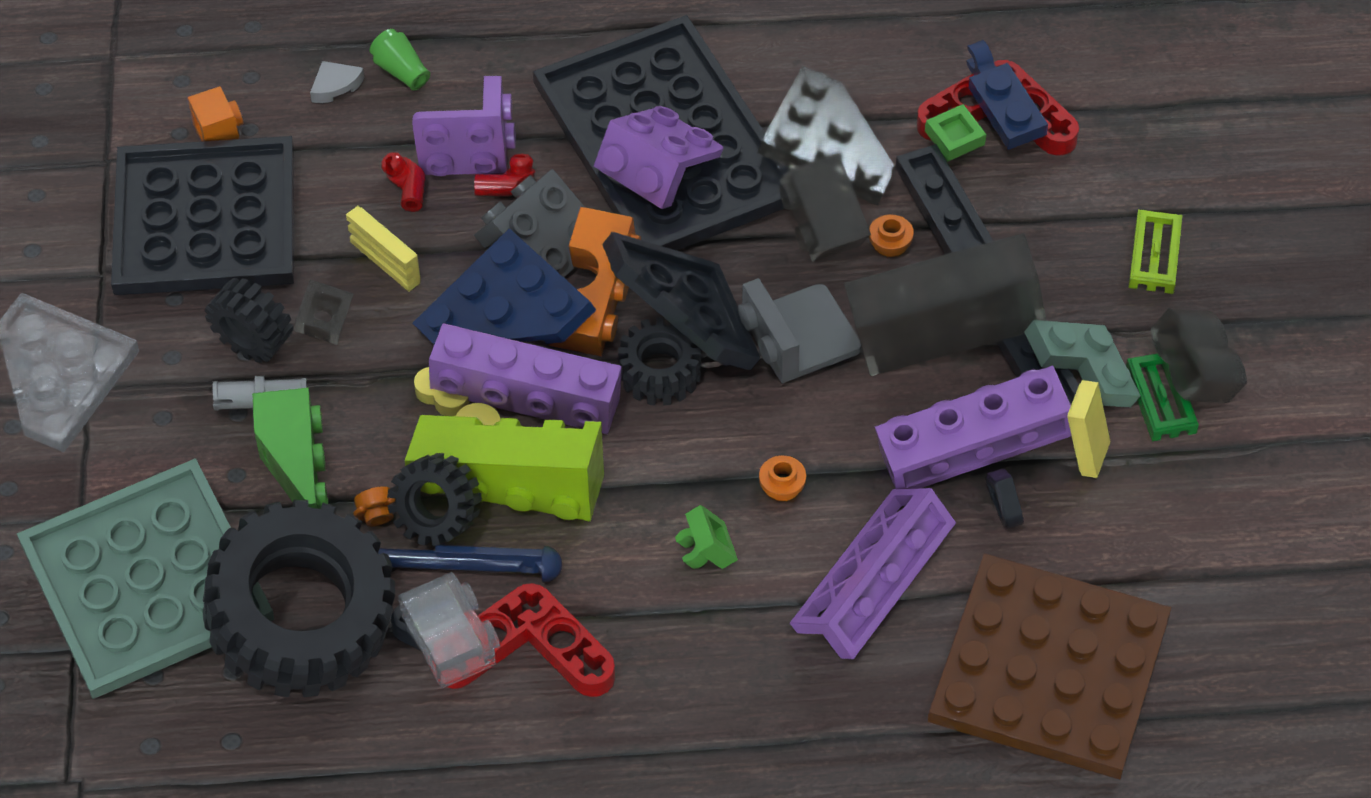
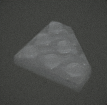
M24 293L18 296L0 319V342L24 434L29 438L65 452L139 353L137 340Z

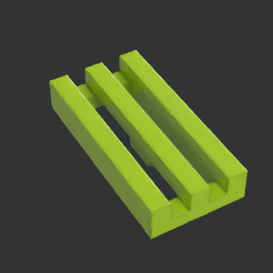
M1138 209L1128 288L1138 289V284L1147 285V291H1156V286L1165 287L1164 293H1174L1183 215ZM1146 222H1153L1149 271L1143 272L1140 269ZM1163 224L1172 225L1166 275L1158 274Z

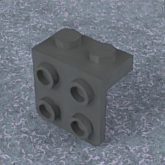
M551 169L538 180L529 175L510 191L515 199L507 206L499 201L480 217L485 225L474 236L486 248L510 228L560 275L565 277L575 268L572 265L569 243L580 207L585 206L558 174Z
M759 278L742 285V304L738 305L740 319L746 330H750L758 343L764 361L771 365L781 384L860 353V339L825 285L815 284L772 300Z

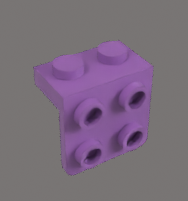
M484 76L483 110L416 112L413 115L412 125L418 165L422 168L425 175L501 174L507 171L508 149H515L516 136L515 123H507L506 121L512 120V95L503 94L502 76Z
M656 106L652 109L610 120L594 167L654 205L664 209L672 206L686 167L720 157L723 146L714 141L712 134L698 127H691L678 119L679 115L675 111L666 107Z

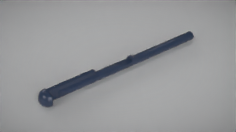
M436 545L435 550L380 548L378 553L388 554L393 568L542 574L543 583L556 579L562 570L560 554L549 546H544L543 549Z

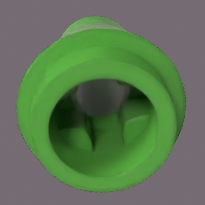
M387 29L372 42L369 51L373 55L374 64L405 83L411 90L421 88L429 80L430 72L423 65L404 33H398L395 29Z

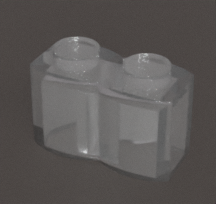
M450 572L398 595L402 617L413 639L422 651L434 678L442 689L496 665L494 649L500 647L498 636L489 620L481 622L475 613L479 606L468 582L460 584L453 572Z

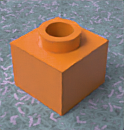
M221 86L188 97L193 125L201 141L240 139L237 127L243 125L241 112L235 100L227 101Z

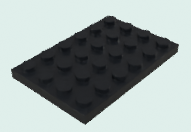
M687 15L533 71V82L609 207L615 214L633 217L635 233L641 236L642 241L677 251L803 202L802 187ZM656 106L666 107L675 111L679 115L678 119L689 126L704 129L712 134L713 140L723 146V151L718 158L686 167L672 206L661 209L594 167L610 120L652 109Z

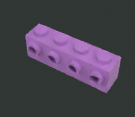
M444 323L441 326L429 358L430 389L467 396L468 401L484 403L495 408L545 420H563L566 425L582 429L585 421L601 422L602 433L607 435L620 400L622 366Z
M1050 366L1041 370H1029L1018 378L997 385L983 386L974 393L951 401H939L928 409L908 416L893 417L886 423L876 426L875 430L880 452L895 489H920L1070 437L1071 431L1067 415L1071 404L1054 366Z

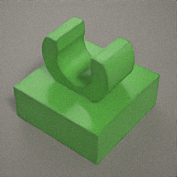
M964 104L926 120L925 132L933 143L937 144L947 162L985 145L987 134Z
M702 505L685 514L690 528L680 531L675 537L676 542L684 548H689L695 544L693 551L682 557L685 564L693 569H697L710 560L723 569L738 560L726 524L722 519Z

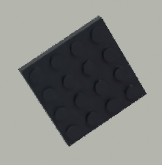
M292 136L117 147L111 286L114 295L222 289L232 278H237L239 281L242 278L247 279L251 286L254 283L260 286L294 284V143Z

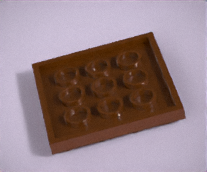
M984 553L929 710L928 722L1120 780L1172 607Z

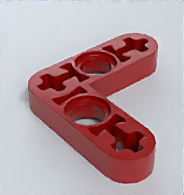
M1008 60L995 61L996 67L1008 63L1033 102L1042 108L1040 113L1048 123L1047 135L1033 141L1048 154L1059 156L1071 153L1077 145L1079 124L1076 119L1019 65ZM973 74L934 95L920 105L917 114V131L920 136L932 141L925 132L926 120L948 111V107L951 110L962 105L963 103L959 101L961 97L966 95L973 96L969 90V77L974 76ZM979 104L975 106L964 105L977 122L987 117Z
M533 583L523 584L511 591L440 642L432 654L433 671L436 680L444 687L452 689L462 688L470 684L528 641L576 691L585 696H601L613 687L615 682V665L611 654L547 589ZM527 603L529 606L535 607L539 604V612L534 613L530 609L523 612L522 605ZM516 620L518 622V628H515L513 622H515ZM490 627L501 628L506 632L504 640L497 644L484 643L479 637L485 629ZM559 631L569 632L575 637V641L571 646L561 649L550 645L548 639L552 634ZM468 643H471L473 648L468 651ZM582 653L584 662L592 670H597L601 667V676L597 677L593 673L584 675V664L579 659ZM451 658L453 661L459 662L463 659V667L459 669L454 665L446 667V660Z

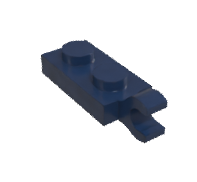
M984 40L968 45L967 49L973 58L968 59L966 63L974 75L969 77V90L1007 149L1010 150L1046 136L1048 123L1010 65L1006 63L996 67L992 53Z

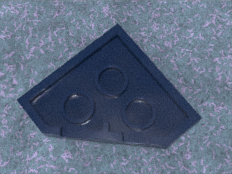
M509 228L412 324L433 345H435L443 323L519 342L543 340L546 344L564 342L596 311V308L583 294Z

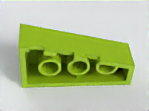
M420 415L405 458L406 466L428 454L432 456L435 453H444V459L454 456L459 459L456 464L457 468L466 464L471 469L465 475L468 481L475 477L477 478L479 485L473 488L472 492L481 493V502L506 505L517 511L532 510L553 514L564 520L580 519L591 522L604 478L602 423L585 421L583 429L565 428L563 420H545L543 427H523L519 420L514 418H501L494 425H483L477 417ZM432 482L425 483L421 488V492L427 494H445L439 485Z

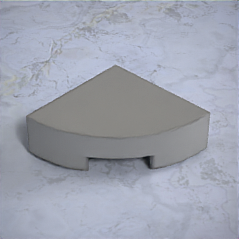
M322 61L310 91L311 101L314 103H328L334 101L333 97L344 94L349 90L354 92L365 78L364 69L362 67Z

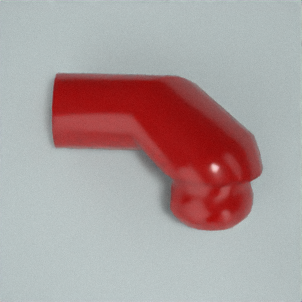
M397 152L387 154L382 160L381 168L387 174V178L402 189L401 207L410 212L419 211L423 207L424 171L416 163L407 157H402Z
M527 154L513 155L510 159V169L503 174H475V196H512L513 194L510 191L529 175L534 178L535 169L532 168V157Z

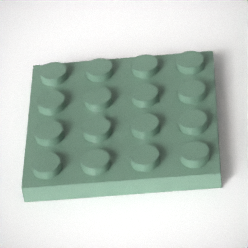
M196 458L17 533L19 543L92 699L212 647L209 643L210 631L205 629L203 621L205 578L207 577L208 563L212 552L219 549L220 538L231 527ZM257 582L253 586L252 600L264 617L269 621L275 620L273 610L259 582Z

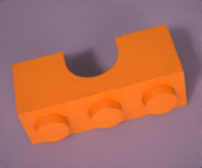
M580 207L569 243V250L573 267L587 269L597 275L591 284L577 289L592 303L596 311L564 342L552 343L549 346L602 357L606 341L613 342L618 325V315H614L617 302L625 301L629 287L614 275L602 244L611 232L641 240V236L635 233L633 217Z

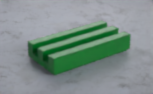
M1172 351L1128 358L1126 367L1130 371L1131 377L1141 395L1137 401L1152 442L1161 440L1163 434H1168L1169 438L1179 437L1180 431H1186L1187 435L1197 434L1199 424ZM1162 364L1181 416L1180 419H1175L1156 365ZM1143 367L1147 374L1149 383L1151 385L1153 394L1155 396L1157 405L1163 418V422H1160L1151 394L1146 384L1144 375L1141 370V368Z

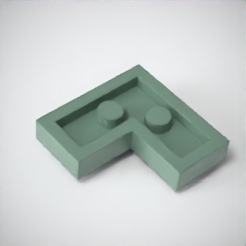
M1033 320L1024 331L1041 367L1054 366V368L1076 369L1082 380L1098 382L1103 406L1132 407L1141 396L1105 325Z

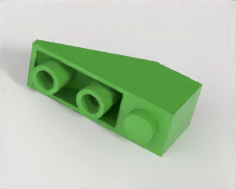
M309 388L252 393L254 433L260 459L292 502L293 500H308V507L321 509L322 503L328 504L326 483L318 482L317 472L326 471L323 443L315 444V434L323 433L321 406H312Z

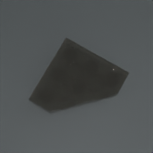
M804 66L801 67L764 135L757 152L760 155L877 206L896 168L843 84L821 72Z

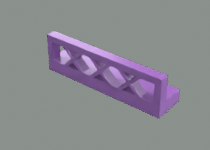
M893 489L791 620L790 624L797 633L823 634L840 658L854 659L956 524L933 489ZM901 506H905L902 510L897 512ZM825 610L820 617H817L821 611Z

